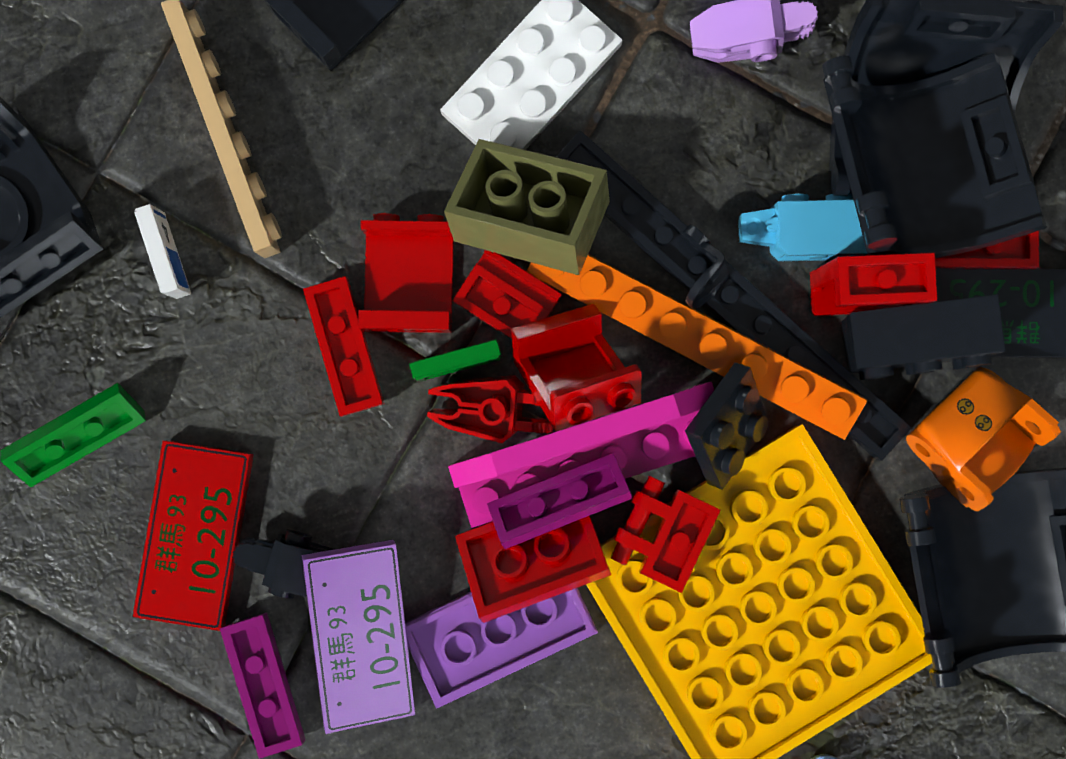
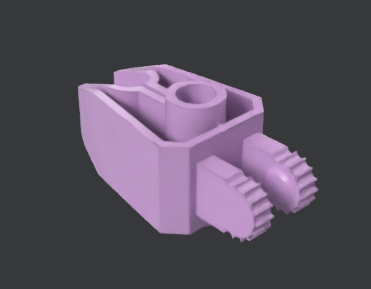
M735 0L713 5L690 21L693 56L717 63L751 59L752 62H764L777 57V54L782 53L784 42L795 41L799 38L804 39V37H809V34H812L818 18L817 6H814L813 2L809 3V1L804 2L803 0L801 3L796 1L780 4V0Z

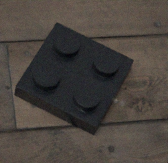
M734 362L685 430L707 484L723 490L732 476L739 473L746 455L755 442H759L764 437L769 424L751 368Z

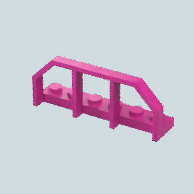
M712 381L632 408L619 410L610 415L548 435H541L535 439L449 465L448 468L454 487H459L471 528L493 521L487 503L614 453L625 479L694 457L695 454L685 430L713 393Z

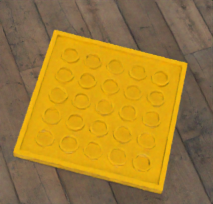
M797 424L746 455L741 470L737 475L730 478L723 490L707 484L705 480L686 492L721 511L682 593L640 574L639 569L646 556L634 550L627 566L611 559L610 557L617 544V541L614 540L615 536L601 544L612 575L586 584L691 759H777L932 664L931 654L925 651L922 617L803 424ZM651 513L641 537L652 542L663 518Z

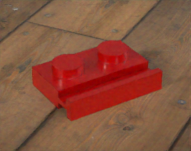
M485 250L452 301L512 340L511 328L548 318L562 294L500 254Z

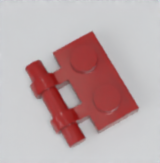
M648 476L642 491L637 490L632 499V503L635 506L625 527H619L614 540L617 541V544L610 558L627 566L634 550L646 556L639 569L640 574L682 593L721 510L678 489L670 505L661 502L658 498L665 483ZM651 513L662 517L663 520L651 542L642 538L641 534Z

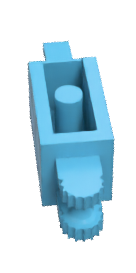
M851 193L848 196H833V194L825 196L826 200L809 201V195L807 194L784 195L781 197L782 201H778L770 209L742 213L739 216V243L769 246L770 254L778 261H827L837 257L867 255Z

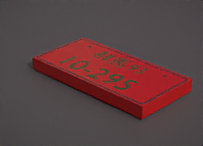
M169 440L162 441L132 617L220 631V628L225 625L236 564L232 556L234 555L233 551L236 550V545L239 546L254 454Z

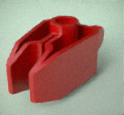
M516 375L460 379L443 383L428 390V394L453 398L457 401L458 406H461L458 409L434 408L427 412L428 418L450 430L498 443L505 442L517 431L551 433L553 431L551 423L546 418L522 417L523 403L540 405L531 390L524 389V384Z

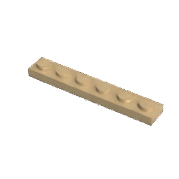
M181 0L161 2L253 251L263 258L281 253L277 243V239L282 238L280 227L272 213L266 214L261 200L267 197L265 187L258 173H251L246 160V158L252 156L249 145L243 133L235 131L231 121V117L236 116L234 105L227 91H220L215 78L221 75L219 65L210 49L205 51L200 37L206 35L204 25L195 9L189 11Z

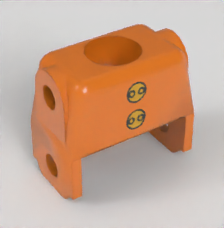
M979 367L907 435L906 441L911 450L928 466L940 484L945 486L961 504L974 511H980L994 500L992 493L1015 474L1025 462L1035 444L1040 446L1046 445L1054 440L1061 433V430L1057 426L1059 422L1031 397L1006 383L993 371Z

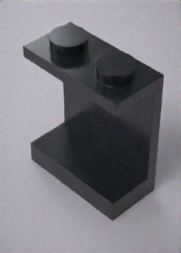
M404 0L264 1L271 12L332 71Z

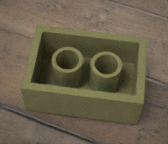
M478 139L444 210L454 242L580 275L610 202L607 170Z

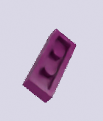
M612 453L489 502L487 505L499 540L504 549H507L630 500L632 496L616 457Z
M267 612L221 627L220 632L259 759L303 745L306 739Z

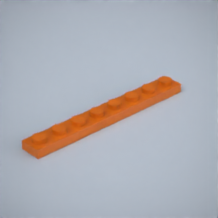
M590 254L587 255L580 275L535 263H530L526 271L544 283L586 305L595 304L603 314L723 377L734 362L750 367L761 397L843 440L846 439L868 401L865 397L704 313L692 309L679 300Z

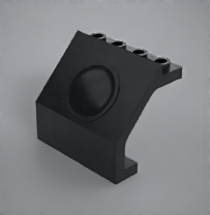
M0 97V318H2L103 250L92 215L18 108L16 106L11 108Z

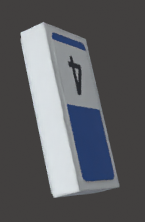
M151 204L136 208L134 213L160 292L176 299L190 295L191 291L165 212Z

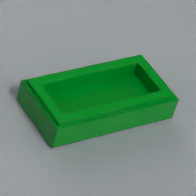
M497 340L415 361L409 363L413 379L422 382L500 360L502 356Z

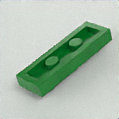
M116 383L1 449L0 461L31 488L145 422V411L119 383Z

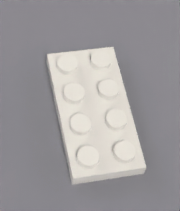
M541 0L440 109L441 114L475 145L478 139L526 150L622 46L623 40L579 0Z

